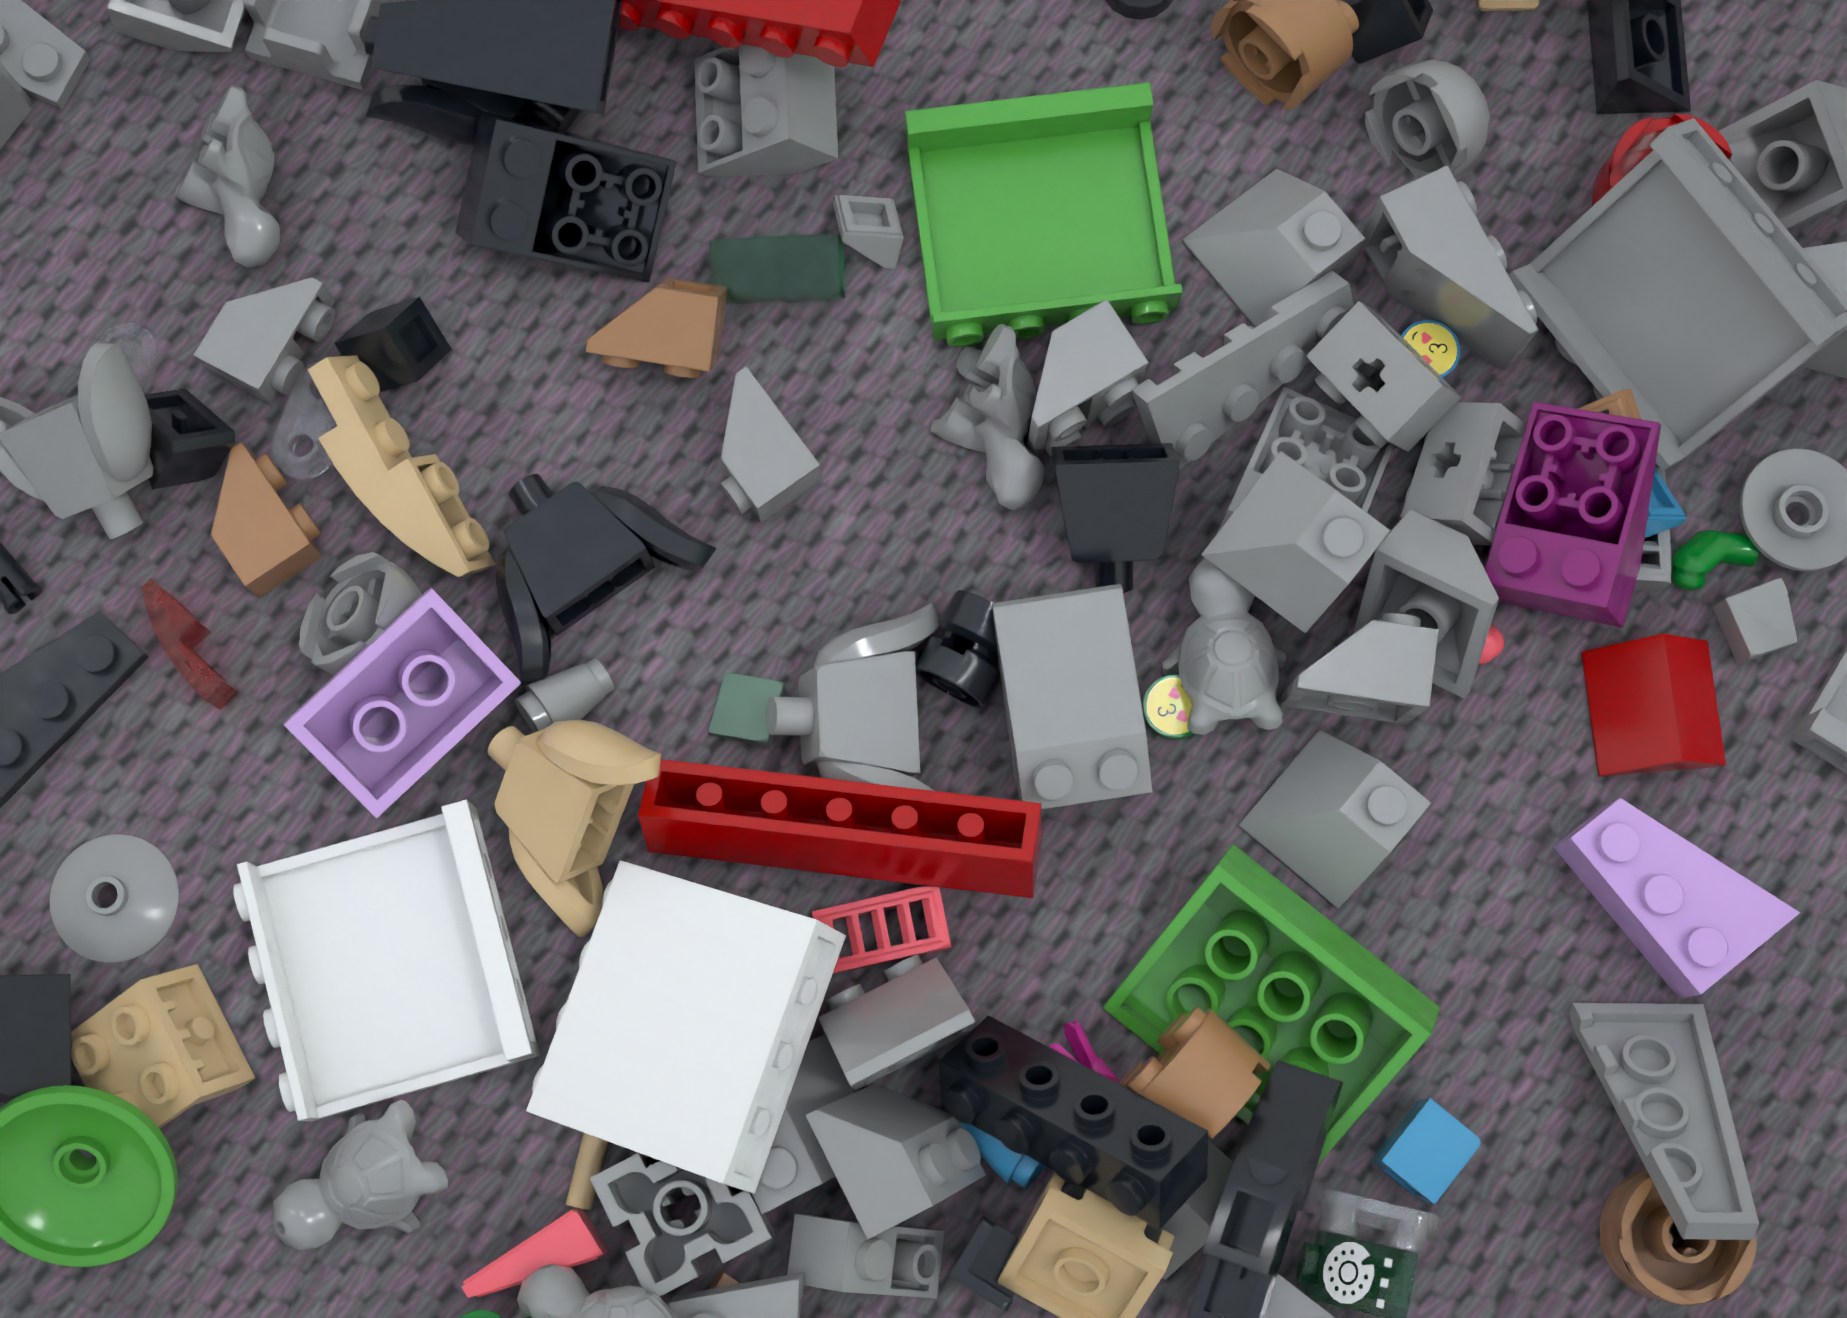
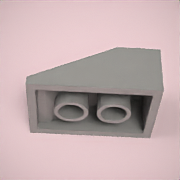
M1121 584L992 603L1012 766L1020 801L1042 803V809L1153 792L1146 729Z
M916 954L884 971L889 982L867 993L864 992L861 984H857L825 1001L830 1012L818 1018L850 1086L855 1091L972 1031L975 1020L937 957L923 964L919 954Z

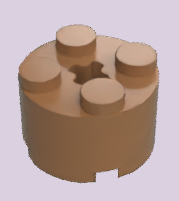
M1230 0L1216 12L1211 24L1213 40L1215 41L1222 35L1228 50L1220 58L1225 68L1262 104L1269 106L1275 100L1284 102L1285 105L1282 110L1294 109L1348 62L1353 51L1352 34L1359 28V21L1354 10L1341 0Z
M1196 1006L1187 1015L1184 1012L1181 1013L1158 1038L1157 1042L1164 1048L1157 1058L1152 1056L1144 1064L1139 1061L1118 1084L1208 1130V1136L1213 1139L1238 1113L1262 1081L1256 1074L1268 1071L1271 1064L1212 1009L1209 1008L1203 1012Z
M1646 1168L1627 1176L1613 1189L1606 1200L1601 1214L1600 1248L1615 1275L1633 1291L1659 1301L1680 1305H1697L1731 1294L1749 1274L1756 1256V1234L1754 1240L1685 1239L1682 1246H1673L1674 1238L1669 1233V1229L1674 1221Z

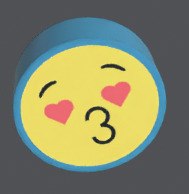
M1434 320L1418 321L1410 325L1401 335L1444 379L1451 374L1459 361L1460 344L1458 338L1448 326Z

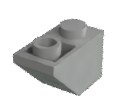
M311 277L225 302L193 356L209 373L273 406L280 393L289 394L296 387L303 373L304 364L300 359L304 353L294 341V334L297 331L316 342L321 341L327 335L334 322L335 310L332 306L335 300L322 282Z
M795 1214L787 1275L804 1272L803 1285L839 1292L937 1299L945 1231L895 1225L867 1240L858 1220Z

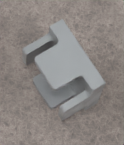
M243 0V4L254 22L245 52L249 58L364 90L373 55L366 54L365 37L369 20L372 16L379 17L380 5L382 3H392L396 0Z

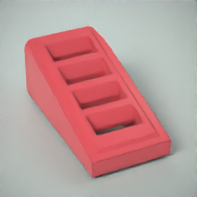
M922 886L812 911L813 919L833 929V921L846 919L853 955L842 958L839 955L833 974L905 960L916 954L925 956L951 950V941L940 887ZM922 904L929 938L916 941L910 906ZM897 909L903 944L895 946L890 945L884 911ZM867 914L872 916L878 950L865 952L858 917Z
M576 1208L570 1210L464 1280V1285L461 1287L468 1298L473 1296L482 1297L522 1284L525 1277L543 1266L556 1264L574 1267L601 1258L610 1251L585 1210Z

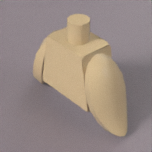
M581 719L557 721L545 729L526 736L514 726L506 727L492 739L488 747V755L505 770L494 803L496 813L509 827V840L514 859L527 881L578 937H586L594 930L603 906V885L597 866L602 865L605 861L634 784L659 776L661 753L652 751L625 735L597 722Z

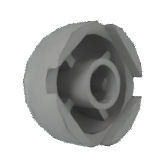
M1439 60L1416 61L1396 69L1372 86L1369 95L1376 94L1374 96L1373 108L1365 112V125L1371 144L1388 164H1390L1393 150L1417 179L1448 165L1455 178L1478 159L1489 135L1490 113L1484 94L1475 80L1462 68ZM1398 144L1406 152L1416 156L1422 155L1434 147L1437 153L1432 158L1418 162L1400 155Z
M374 552L356 555L340 565L329 576L337 581L338 584L330 591L326 599L317 593L314 595L300 626L299 647L302 653L312 659L310 662L332 676H335L422 596L416 581L402 568Z

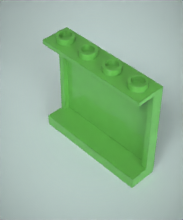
M1150 82L905 111V135L933 340L947 339V344L953 347L971 346L982 342L984 334L992 333L999 324L1012 327L1016 333V339H1030L1044 334L1046 326L1063 325L1106 299L1119 318L1131 316L1132 322L1135 324L1157 323L1169 317L1168 312L1177 311L1182 296L1181 284H1175L1150 123L1154 105Z

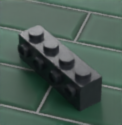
M989 1015L939 1061L942 1109L948 1111L956 1120L977 1127L1000 1140L1011 1151L1029 1156L1054 1170L1065 1181L1081 1185L1111 1202L1122 1213L1136 1216L1159 1230L1207 1180L1208 1130Z

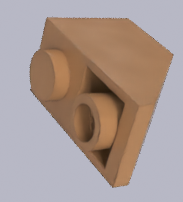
M665 278L587 339L586 352L603 355V363L615 367L636 368L640 366V361L664 364V372L673 376L700 377L701 370L710 372L718 362L728 287Z
M241 442L230 450L211 536L244 586L260 599L323 557L312 541L322 533L301 503L290 508L276 493L288 485V482L270 456L265 453L256 458Z

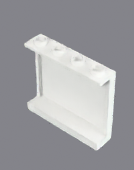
M467 799L441 806L443 814L260 866H255L248 862L237 864L241 882L234 884L233 887L235 903L244 922L251 921L256 945L250 946L248 949L249 962L257 983L266 984L271 1008L264 1010V1025L271 1045L274 1048L281 1047L286 1072L279 1074L280 1092L286 1109L289 1112L296 1111L298 1121L313 1122L540 1056L477 808Z
M620 860L613 879L608 883L604 891L603 906L591 939L581 952L579 971L568 1000L558 1014L556 1032L544 1064L535 1075L532 1086L533 1094L526 1111L719 1183L755 1194L846 935L810 917Z

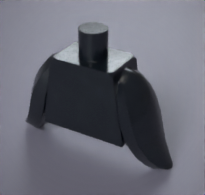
M420 78L423 86L395 85L373 92L366 117L396 122L454 143L474 145L481 111L526 122H531L534 118L544 126L567 131L579 110Z
M532 474L521 479L511 488L509 498L522 514V517L510 524L504 531L509 546L499 556L496 571L498 600L518 656L520 686L543 680L548 674L552 654L548 623L558 636L654 569L656 566L651 556L677 568L697 570L705 566L717 548L688 535L646 502L624 490L600 486L588 491L582 484L576 481L553 494L539 474Z

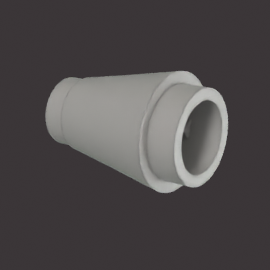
M593 658L585 664H579L548 676L543 680L525 685L526 692L515 698V703L527 726L534 733L547 728L557 721L582 719L606 695L614 691L615 687L603 665L596 658Z

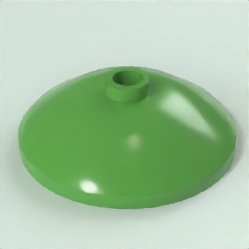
M69 1085L33 1090L14 1098L0 1108V1237L8 1244L44 1262L69 1267H91L113 1263L131 1256L150 1243L160 1232L174 1205L178 1187V1172L176 1161L167 1139L157 1125L140 1109L108 1092L89 1087ZM78 1149L86 1150L95 1157L87 1158Z

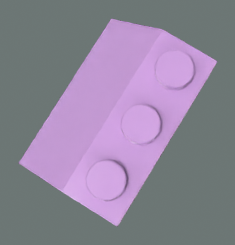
M430 587L292 714L283 725L378 818L515 690L521 682Z

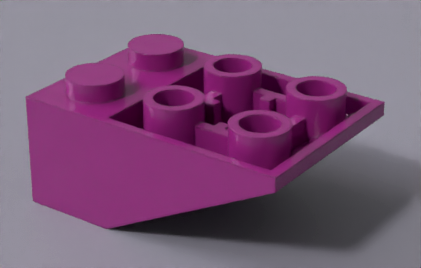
M1533 402L1485 566V571L1499 597L1498 601L1623 628L1641 565L1661 430L1659 422Z

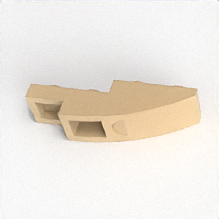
M357 355L327 357L307 369L337 424V427L318 439L335 468L370 512L408 547L431 563L457 577L478 573L494 566L495 563L488 552V537L482 526L469 516L459 498V484L454 473L445 463L439 460L436 454L411 457L408 451L410 444L407 434L396 420L390 418L378 395L380 392L379 383L371 369L363 362H360Z

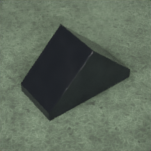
M187 389L145 394L152 420V441L149 457L154 466L153 476L148 478L151 488L158 489L199 482L215 476L235 444V431Z

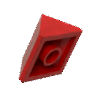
M1662 633L1581 652L1598 777L1726 766L1708 641Z

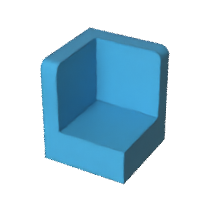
M1431 1098L1419 1099L1371 1161L1420 1202L1435 1205L1480 1147L1481 1141L1478 1136Z

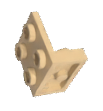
M198 964L139 980L71 1031V1058L85 1087L105 1091L124 1099L145 1113L159 1129L193 1105L231 1093L255 1079Z

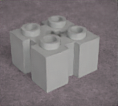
M637 1153L590 1177L612 1226H622L630 1222L640 1245L625 1253L641 1287L655 1292L659 1297L705 1273L698 1257L716 1249L722 1263H725L776 1236L766 1214H761L751 1192L742 1191L737 1194L732 1186L719 1183L662 1161L652 1165L649 1157L641 1153ZM679 1188L682 1189L686 1196L696 1194L700 1201L701 1209L694 1211L698 1219L691 1226H689L684 1218L673 1220L669 1215L668 1206L676 1203L672 1194Z

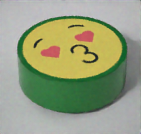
M1167 675L1159 678L1148 688L1142 702L1143 717L1147 727L1155 735L1166 740H1182L1193 734L1187 729L1192 704L1183 688L1179 675Z

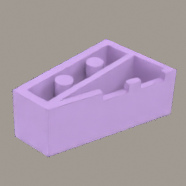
M1621 798L1601 807L1553 846L1679 999L1704 993L1800 914L1799 911Z

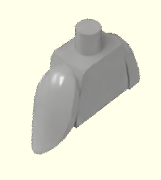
M95 343L89 349L83 360L78 380V395L37 413H33L18 403L0 397V471L15 487L34 498L45 501L53 514L61 519L92 508L110 540L133 530L144 522L127 491L153 476L154 466L149 457L152 441V420L140 383L123 348L119 344Z
M929 602L909 615L852 629L831 639L819 650L814 667L800 676L798 683L799 697L771 696L769 698L766 710V723L769 734L800 735L801 761L808 768L818 769L820 778L934 791L912 777L921 772L915 651H910L928 640L940 625L933 602Z

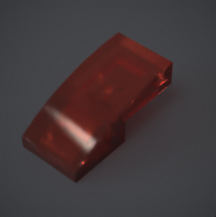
M150 578L141 588L151 624L163 649L188 684L206 702L221 710L238 691L194 651L211 631L166 589Z

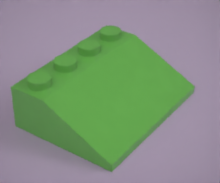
M1234 844L1229 847L1103 1007V1009L1159 1054L1164 1050L1157 1042L1161 1036L1160 1032L1163 1033L1181 1013L1184 1012L1187 1015L1196 1006L1203 1012L1209 1008L1212 1009L1271 1064L1268 1071L1256 1074L1262 1082L1249 1098V1103L1246 1102L1236 1114L1247 1125L1250 1123L1255 1108L1278 1060L1342 1081L1343 1086L1318 1164L1432 1034L1441 1008Z

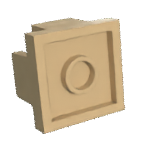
M1054 1171L1036 1202L1018 1242L1007 1259L996 1283L1060 1318H1136L1166 1272L1173 1254L1170 1251V1247L1175 1236L1162 1229L1155 1242H1153L1144 1234L1147 1222L1136 1216L1122 1213L1111 1202L1088 1189H1085L1081 1200H1076L1061 1192L1065 1180Z

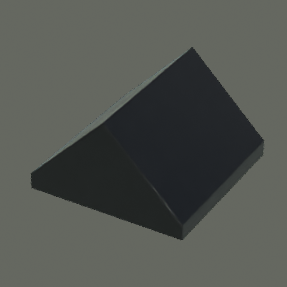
M1588 0L1596 113L1626 114L1691 111L1681 0Z

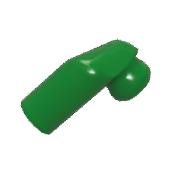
M1715 530L1699 531L1674 551L1671 558V563L1674 565L1671 570V581L1681 589L1697 590L1705 584V574L1713 570L1719 563L1753 567L1757 562L1759 550L1753 545L1747 534Z

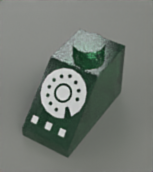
M1317 1230L1315 1243L1305 1241L1302 1246L1297 1267V1281L1307 1283L1305 1295L1310 1299L1383 1318H1407L1419 1253Z

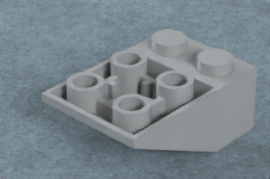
M1448 165L1380 196L1362 232V235L1365 237L1362 246L1387 292L1426 319L1438 321L1448 326L1455 333L1458 341L1500 370L1504 371L1510 368L1537 333V314L1529 296L1523 290L1517 291L1507 274V260L1500 243L1494 236H1486L1476 217V202L1468 186L1462 181L1457 182Z
M1283 387L1217 533L1280 451L1335 488L1365 512H1368L1394 444L1387 442L1382 448L1379 447L1355 424L1356 418Z

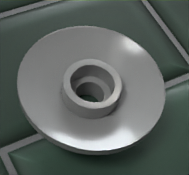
M1786 449L1771 454L1751 470L1740 494V516L1747 536L1765 557L1780 566L1796 571L1823 570L1834 566L1847 557V469L1833 458L1817 451ZM1787 506L1797 507L1802 512L1804 517L1802 525L1799 526L1790 520L1786 513Z
M111 834L92 839L75 849L65 859L55 875L50 892V913L55 929L61 939L73 951L90 960L117 963L139 957L162 940L174 921L179 902L176 874L166 856L146 840L124 834ZM113 884L117 889V899L112 906L103 908L98 900L99 893L103 887Z

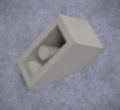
M745 366L735 375L721 454L723 469L728 478L721 482L720 485L729 500L741 514L751 508L760 522H762L821 481L820 464L749 369Z

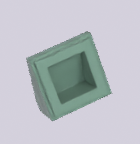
M725 672L708 734L770 750L774 735H770L767 729V704L771 696H785V683L768 678Z

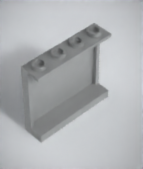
M1694 118L1667 127L1649 144L1653 149L1649 155L1534 261L1508 274L1516 290H1523L1531 299L1537 317L1540 318L1555 337V344L1560 354L1570 363L1577 365L1594 385V393L1598 400L1622 389H1631L1641 419L1661 424L1656 464L1662 471L1690 456L1847 330V301Z

